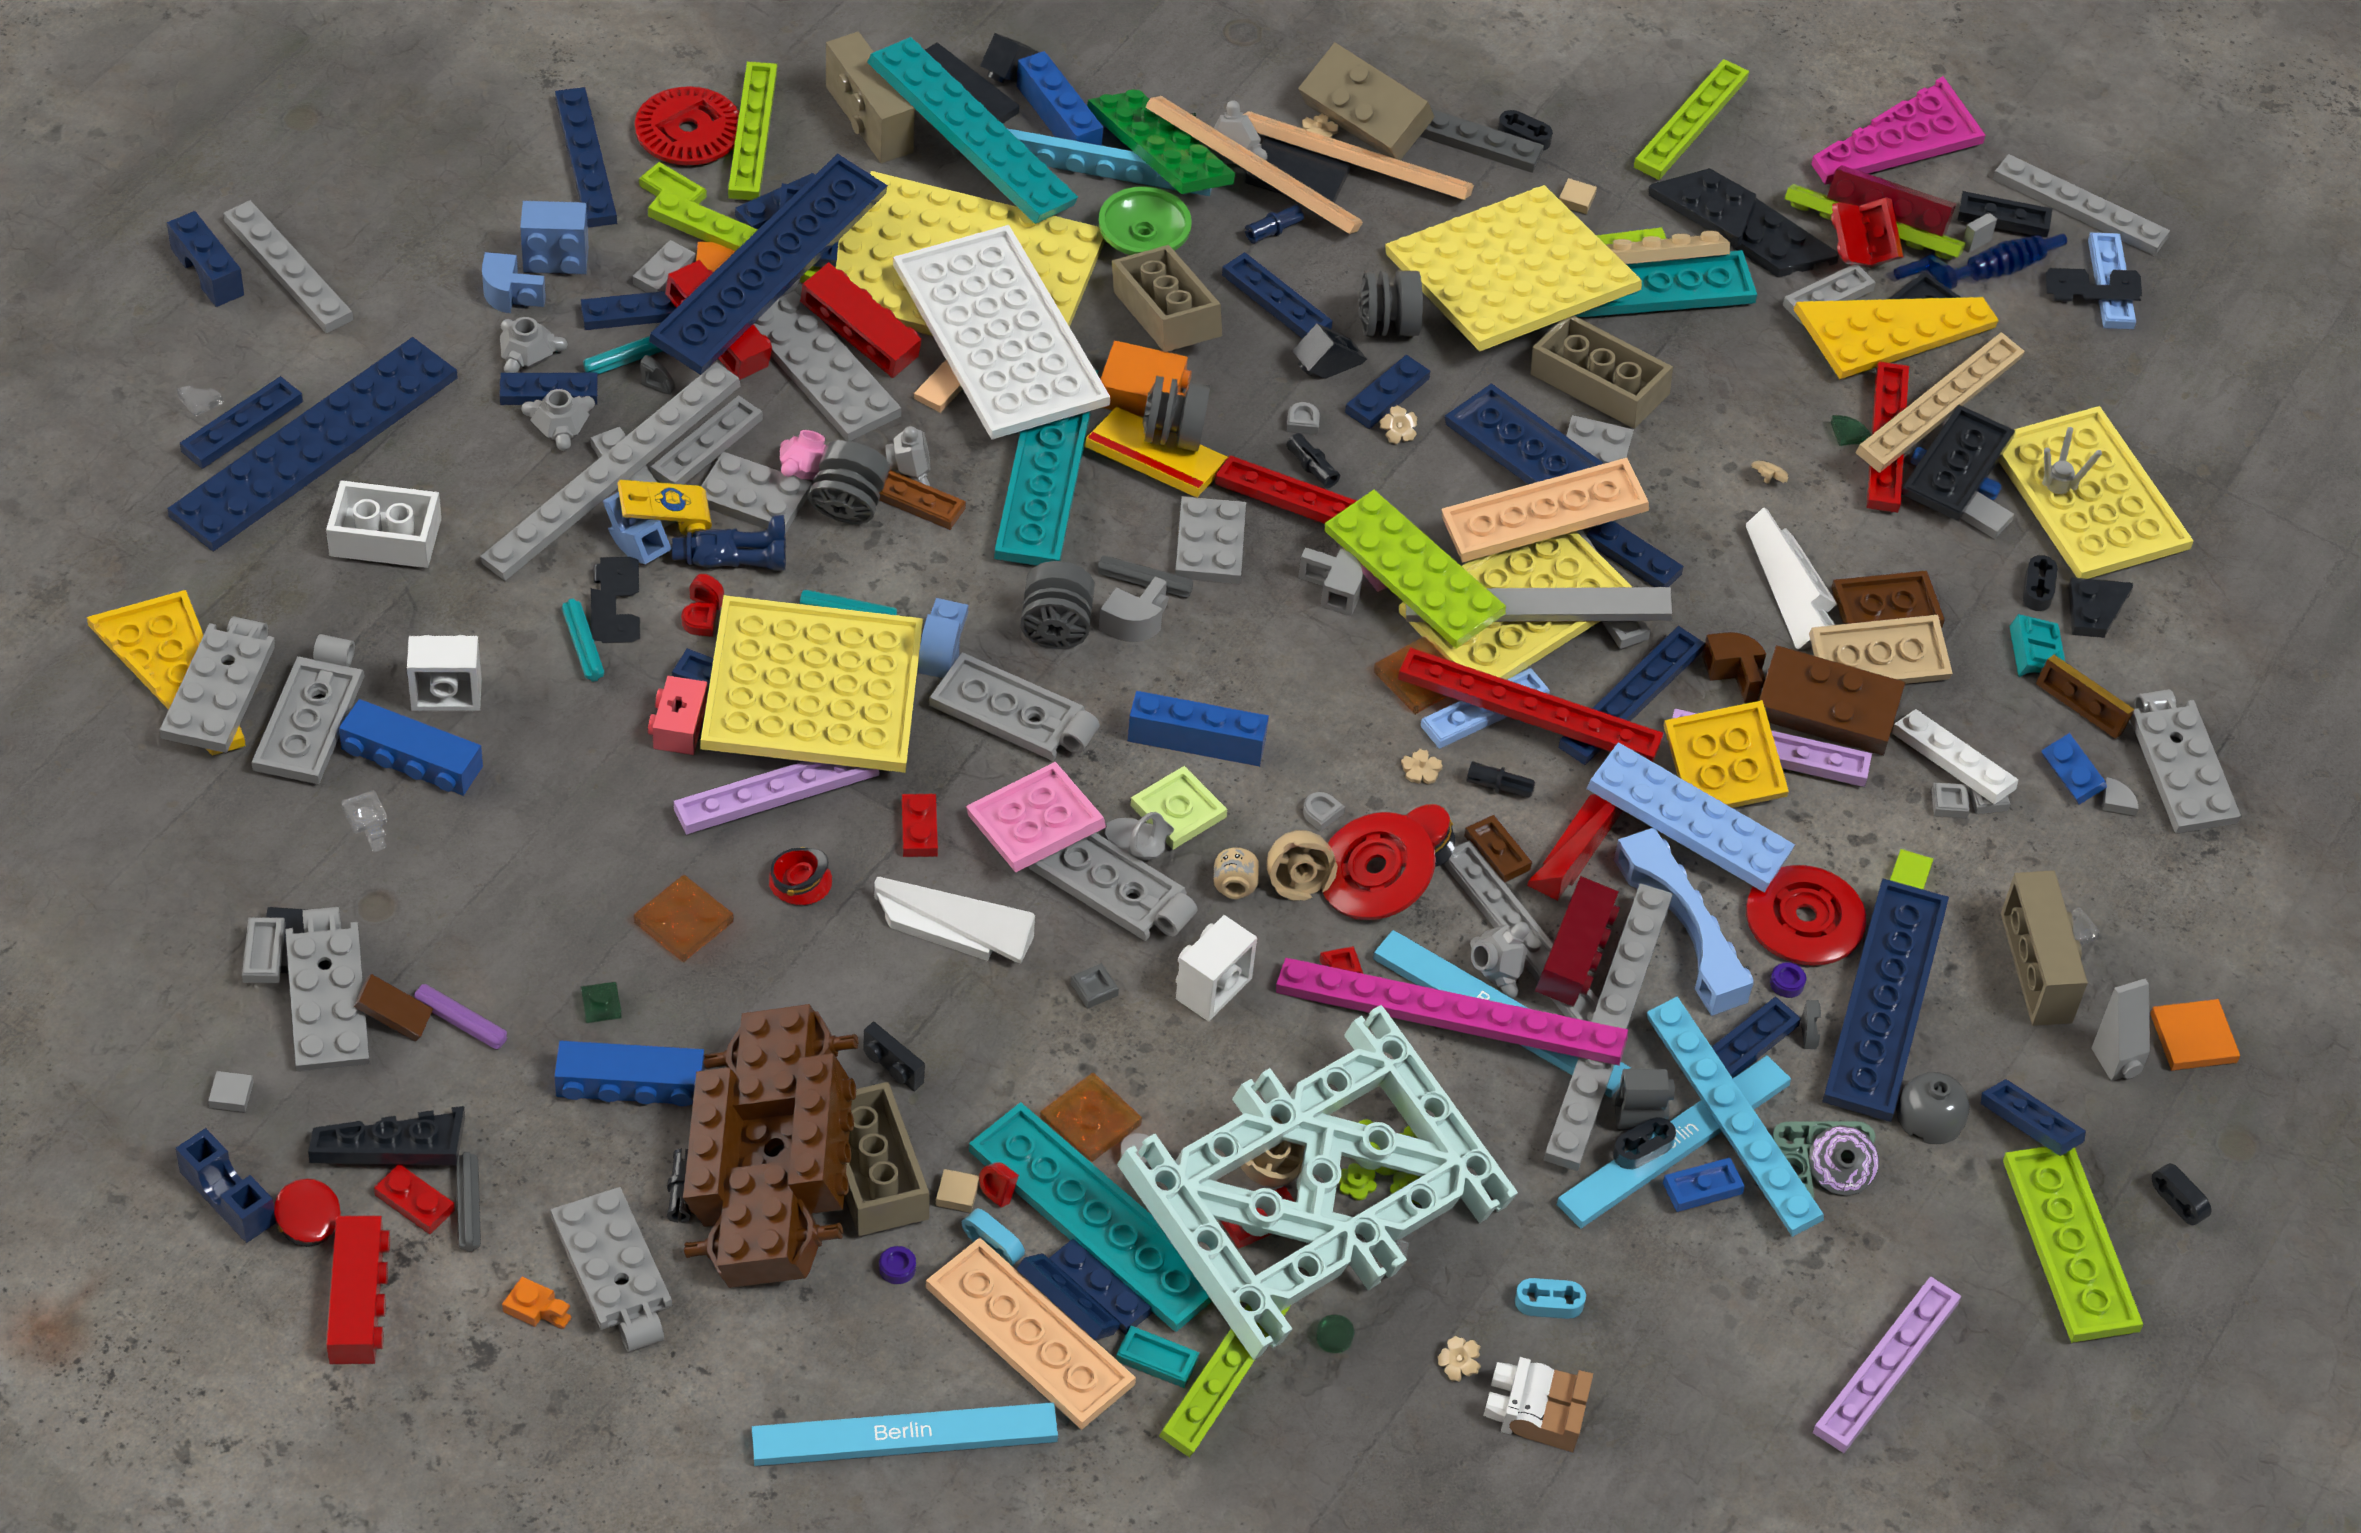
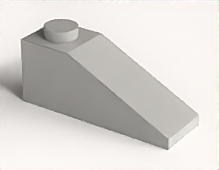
M2146 978L2114 988L2091 1049L2111 1081L2123 1077L2130 1079L2140 1074L2150 1053L2149 983Z

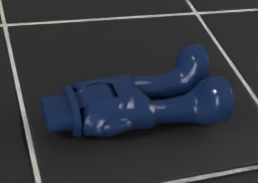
M784 515L772 516L768 528L760 532L737 531L736 528L725 530L707 529L695 531L693 538L692 532H687V537L672 538L673 560H687L689 565L712 568L720 566L739 567V564L766 567L774 571L786 570ZM737 548H750L751 550H744V549H737Z

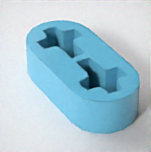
M977 1208L962 1220V1228L973 1242L980 1237L1011 1266L1024 1256L1025 1249L1019 1239L984 1210Z
M1529 1278L1521 1281L1518 1285L1515 1305L1521 1313L1529 1316L1575 1318L1583 1311L1586 1293L1580 1284L1573 1281ZM1535 1293L1537 1300L1535 1302L1530 1301L1527 1294ZM1564 1295L1571 1296V1300L1574 1301L1573 1304H1567Z

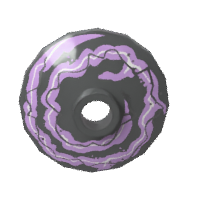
M1839 1125L1827 1128L1815 1138L1809 1149L1808 1158L1811 1175L1820 1187L1831 1194L1841 1196L1859 1194L1872 1184L1878 1174L1879 1156L1876 1146L1867 1134L1855 1127ZM1841 1153H1849L1852 1156V1163H1844L1841 1160Z

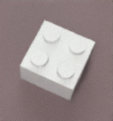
M409 636L407 674L411 711H480L482 678L478 636Z
M1225 915L1215 924L1210 923L1206 926L1200 939L1193 946L1187 945L1178 957L1179 972L1176 978V1000L1209 1022L1252 979L1257 937Z

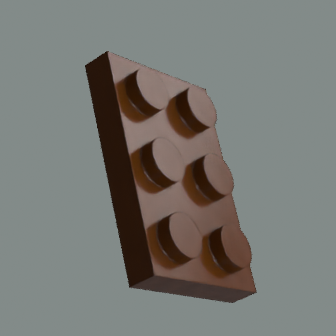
M1927 570L1833 580L1831 589L1843 624L1938 615L1941 628H1943L1945 619Z

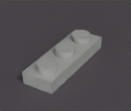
M1851 265L1785 296L1783 306L1803 325L1793 310L1796 302L1855 300L1874 291L1876 282L1859 265Z

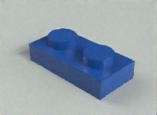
M2070 733L2041 750L2046 761L2079 805L2107 788L2103 777Z
M1731 1158L1667 1174L1663 1179V1185L1676 1212L1741 1195L1745 1188Z

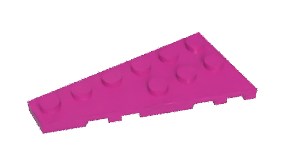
M1944 76L1936 80L1935 85L1928 89L1924 87L1919 90L1917 95L1911 100H1903L1872 119L1871 124L1864 129L1859 127L1854 130L1851 137L1844 141L1838 140L1815 154L1811 165L1826 185L1832 183L1835 171L1841 165L1868 174L1983 144L1985 133Z

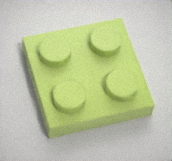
M1185 766L1131 797L1130 806L1141 817L1150 812H1157L1174 828L1173 833L1166 837V843L1173 850L1222 821L1227 816V808ZM1152 818L1146 821L1147 823L1153 825Z

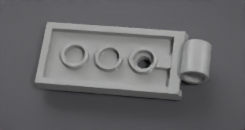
M233 616L229 621L227 632L217 630L216 624L209 623L159 730L161 739L224 753L228 752L275 648L274 637H267V623ZM226 661H234L231 665L223 664Z
M319 634L314 646V660L297 656L252 760L253 771L320 784L339 739V727L349 714L365 677L363 670L349 667L355 651L354 641ZM318 694H321V695H324V696H325L324 698H321V699H314V698H313L315 695H318Z
M963 652L929 699V706L1052 761L1057 757L1056 748L1058 745L1064 746L1070 752L1082 753L1100 727L1098 719L1093 714L1087 712L1083 705ZM1032 717H1036L1040 719V721L1031 722L1029 721V719Z
M2170 689L2137 694L2134 701L2135 710L2130 720L2174 832L2182 833L2237 824L2241 814L2195 701L2190 700L2185 707L2177 708L2175 696ZM2170 736H2175L2179 738L2181 742H2173L2170 739Z
M1097 833L1029 866L1030 870L1144 941L1150 937L1149 929L1153 925H1156L1168 936H1176L1198 911L1195 902L1187 896L1185 887ZM1130 893H1135L1139 896V898L1131 899L1128 898L1127 895Z
M339 907L303 910L304 933L294 934L293 928L285 929L296 1070L306 1071L370 1064L366 1014L354 1007L363 987L358 922H351V928L341 929ZM323 960H328L332 963L331 967L327 970H321L318 964Z
M621 1187L550 1209L551 1219L600 1330L619 1325L620 1335L627 1352L663 1341L664 1332L656 1312L672 1307V1299ZM621 1279L629 1280L624 1285H618L615 1283L616 1281Z

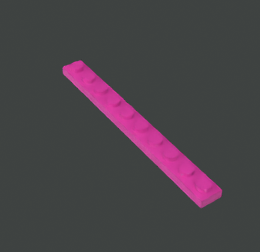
M1285 958L1276 983V993L1368 1013L1382 1004L1392 1018L1620 1066L1628 1038V1029Z

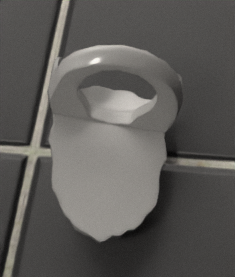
M1150 812L1140 820L1116 818L1107 822L1105 835L1108 841L1140 860H1150L1158 858L1165 851L1166 837L1173 833L1174 828L1164 820L1161 814ZM1152 818L1153 825L1145 822Z

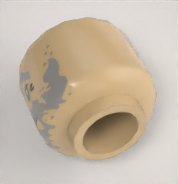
M1236 847L1225 849L1219 853L1214 863L1213 878L1216 889L1231 899H1240L1253 893L1258 885L1259 861L1255 854L1247 849Z

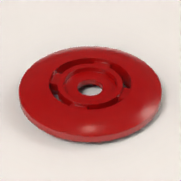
M676 87L659 92L642 104L635 118V133L640 145L652 156L662 161L677 165L705 164L725 156L735 147L740 112L728 98L718 92L701 87ZM690 121L696 123L698 127L693 131H683L679 126L683 122Z
M1391 812L1372 813L1349 822L1328 842L1338 867L1336 878L1323 894L1330 905L1338 912L1359 920L1383 919L1407 909L1427 889L1435 870V849L1428 833L1415 820L1405 815ZM1381 857L1386 860V865L1382 871L1378 873L1367 871V864L1371 859Z
M1807 865L1781 867L1765 892L1753 886L1747 899L1746 918L1754 937L1769 952L1792 963L1816 966L1839 961L1857 948L1865 932L1866 912L1857 892L1839 876L1818 867ZM1801 907L1811 908L1816 913V918L1812 921H1803L1797 916L1796 911Z

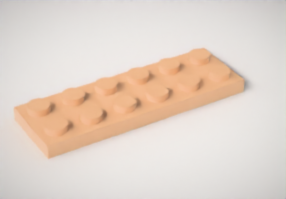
M1623 458L1442 508L1441 510L1443 521L1463 563L1649 511V502L1628 458Z
M980 1237L926 1280V1289L1051 1403L1054 1402V1405L1081 1430L1135 1386L1136 1377Z

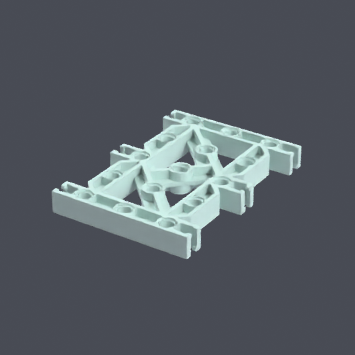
M1382 1004L1370 1011L1366 1021L1362 1016L1355 1019L1344 1034L1354 1051L1298 1082L1290 1095L1269 1068L1261 1073L1255 1083L1250 1079L1241 1084L1232 1098L1242 1112V1115L1183 1148L1176 1161L1171 1157L1157 1135L1153 1134L1142 1142L1143 1145L1138 1152L1141 1158L1145 1156L1152 1170L1148 1169L1136 1154L1138 1150L1135 1146L1128 1148L1117 1164L1253 1360L1260 1357L1269 1345L1274 1348L1283 1343L1292 1331V1327L1280 1311L1339 1277L1348 1265L1352 1267L1369 1291L1381 1282L1380 1280L1384 1275L1388 1278L1395 1275L1407 1261L1395 1242L1452 1209L1460 1197L1477 1221L1481 1223L1490 1216L1494 1209L1499 1212L1506 1208L1518 1193ZM1384 1052L1390 1054L1393 1059L1388 1058ZM1328 1084L1334 1085L1338 1091L1332 1090ZM1381 1086L1417 1138L1395 1133L1389 1125L1383 1122L1364 1125L1330 1116V1114L1376 1087ZM1256 1092H1260L1261 1096L1263 1097L1266 1103H1264L1261 1100V1098L1256 1094ZM1425 1110L1431 1111L1435 1117L1430 1116ZM1271 1116L1279 1118L1283 1124L1275 1122ZM1283 1141L1305 1146L1301 1173L1296 1181L1298 1190L1296 1202L1282 1199L1276 1191L1270 1188L1251 1191L1216 1181ZM1370 1142L1377 1144L1380 1150L1373 1148ZM1214 1149L1221 1150L1226 1157L1219 1156ZM1341 1156L1355 1159L1361 1167L1375 1170L1383 1166L1421 1176L1355 1217L1333 1212L1336 1187L1341 1178ZM1467 1167L1473 1169L1477 1175L1471 1174ZM1313 1175L1320 1176L1325 1183L1317 1181ZM1156 1182L1165 1184L1168 1191L1160 1189ZM1411 1200L1418 1202L1423 1209L1416 1207ZM1256 1208L1263 1209L1268 1217L1260 1215ZM1216 1219L1240 1225L1247 1233L1254 1236H1263L1271 1233L1309 1244L1255 1276ZM1355 1234L1362 1235L1367 1242L1360 1241ZM1198 1242L1206 1243L1211 1251L1202 1249ZM1372 1254H1373V1255L1377 1258V1260L1382 1264V1266H1383L1382 1268H1380V1267L1378 1266V1264H1377V1262L1375 1261V1259H1374V1257L1372 1256ZM1298 1267L1306 1269L1310 1277L1303 1275ZM1240 1302L1249 1304L1253 1311L1245 1310ZM1257 1323L1269 1334L1268 1337H1264Z

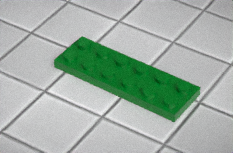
M1131 89L1126 91V93L1104 94L1098 98L1088 99L1087 107L1097 120L1181 194L1234 184L1235 172L1194 137L1147 109L1146 105L1150 99L1140 90Z

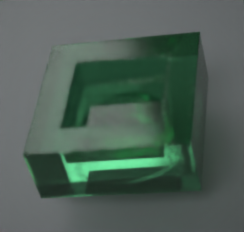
M616 982L581 986L586 1023L622 1018Z

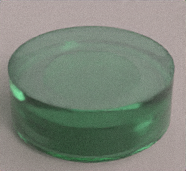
M1333 1314L1324 1317L1319 1322L1316 1339L1319 1346L1325 1351L1341 1353L1346 1351L1353 1342L1354 1327L1346 1317Z

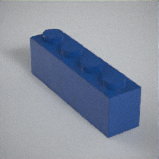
M1043 51L1019 59L1017 88L1052 134L1057 138L1102 146L1103 126L1047 53Z
M1136 691L1129 718L1127 741L1260 767L1266 742L1269 716Z
M361 699L356 702L339 727L341 749L350 755L361 756L376 762L384 768H392L405 773L415 780L421 779L434 784L447 792L452 791L464 796L483 767L481 745Z
M559 1041L554 1076L556 1097H565L571 1100L586 1098L601 1099L606 1102L619 1100L636 1101L642 1104L669 1103L677 1106L693 1105L696 1072L705 1071L704 1049Z

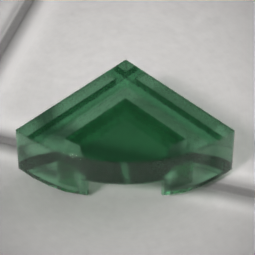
M1832 415L1831 425L1839 446L1861 444L1871 436L1869 430L1856 419L1842 415Z

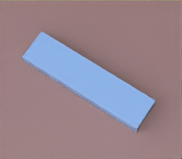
M2090 232L2088 244L2096 285H2110V274L2113 270H2127L2121 236L2116 233ZM2099 300L2103 328L2134 329L2136 318L2133 301Z
M1532 668L1507 679L1547 694L1550 693L1548 687ZM1459 701L1422 718L1421 727L1440 749L1507 716Z

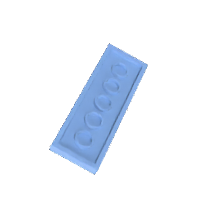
M1619 742L1591 778L1586 788L1763 892L1766 891L1795 846V844Z

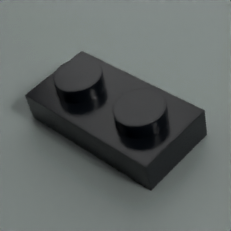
M873 1021L864 1029L863 1050L874 1063L879 1062L898 1083L906 1084L913 1091H916L924 1084L925 1063L876 1022Z

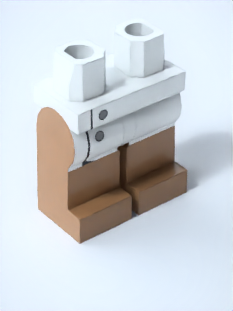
M1520 1357L1517 1366L1497 1362L1491 1386L1508 1390L1510 1395L1507 1397L1490 1392L1483 1416L1503 1422L1501 1428L1503 1433L1511 1435L1514 1432L1521 1437L1574 1452L1580 1434L1593 1373L1579 1370L1578 1374L1574 1375L1554 1370L1542 1363H1530V1359Z

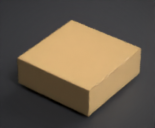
M1568 178L1559 200L1568 209L1587 214L1596 195L1597 187Z
M944 1169L936 1197V1206L971 1213L979 1186V1176Z

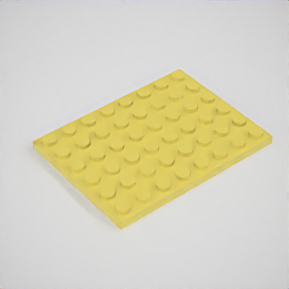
M871 171L870 174L888 185L887 192L840 238L836 269L844 271L854 284L859 288L867 290L876 302L882 307L890 309L895 317L905 326L913 328L916 332L933 336L893 266V257L1009 225L1070 327L1105 242L1098 226L1057 216H1051L1035 224L1017 206Z

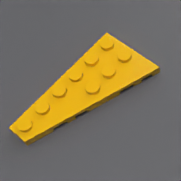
M1983 297L1796 302L1793 309L1839 379L1876 368L1878 361L1891 363L1996 328L1999 321Z
M186 590L87 617L88 626L169 710L204 636ZM240 725L228 751L246 746ZM206 749L212 756L223 753L220 751Z

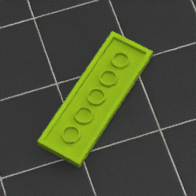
M1374 489L1325 523V532L1346 551L1354 555L1367 570L1456 649L1506 614V605Z
M2047 1147L2006 1152L2003 1158L2004 1166L2071 1343L2140 1332L2143 1327L2142 1319L2075 1148L2061 1156Z

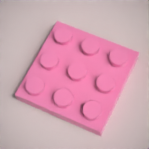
M1056 762L966 806L968 816L1015 872L1106 828L1105 820L1101 813Z

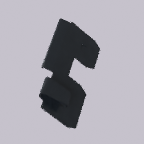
M2049 268L2046 272L2047 294H2054L2055 301H2072L2073 295H2083L2084 299L2141 301V276L2136 270H2113L2110 274V285H2091L2089 283V274L2085 269Z
M600 557V564L594 565V583H601V590L590 587L591 634L593 640L602 641V643H632L640 639V617L633 614H616V596H631L639 592V560L633 557Z

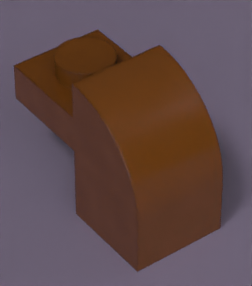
M1741 633L1708 634L1702 658L1710 681L1736 678L1744 703L1757 702L1760 689L1763 688L1765 683V676L1762 670L1766 658L1764 648L1755 639Z

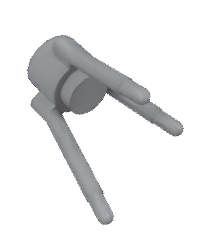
M2072 427L2067 428L2059 461L2052 466L2050 448L2046 447L2044 449V478L2042 484L2056 494H2065L2070 488L2077 490L2081 479L2102 455V451L2097 450L2075 475L2073 466L2066 461L2073 434Z

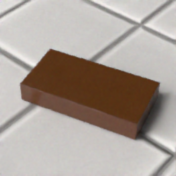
M373 974L366 979L354 1005L358 1010L415 1042L422 1036L433 1011V1008Z

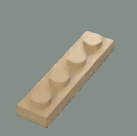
M1704 231L1701 233V236L1692 237L1688 234H1674L1671 239L1650 236L1644 237L1639 242L1618 239L1614 240L1613 244L1606 245L1625 264L1730 254V242L1716 231Z

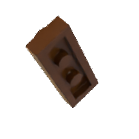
M2052 655L2047 659L2036 682V685L2115 739L2123 734L2135 710L2056 655Z

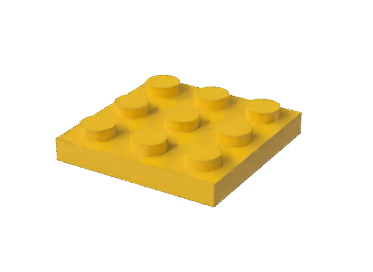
M1763 700L1664 721V729L1679 778L1731 808L1788 796L1789 790Z

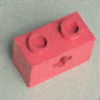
M667 676L664 689L659 688L655 701V708H658L657 714H651L648 724V734L653 735V749L694 755L705 716L708 698L707 682Z

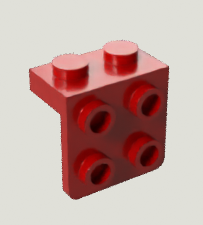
M1882 198L1861 206L1841 202L1832 205L1831 221L1837 230L1839 240L1837 250L1839 256L1846 264L1872 268L1904 258L1891 198Z

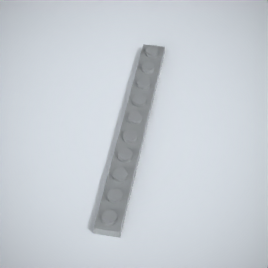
M719 363L713 364L480 556L482 564L506 581L618 488L617 482L619 480H628L736 391L740 387L739 378Z
M1639 884L1591 1022L1623 1029L1628 1028L1673 893ZM1578 1058L1545 1152L1544 1161L1575 1171L1579 1170L1615 1066L1614 1064Z

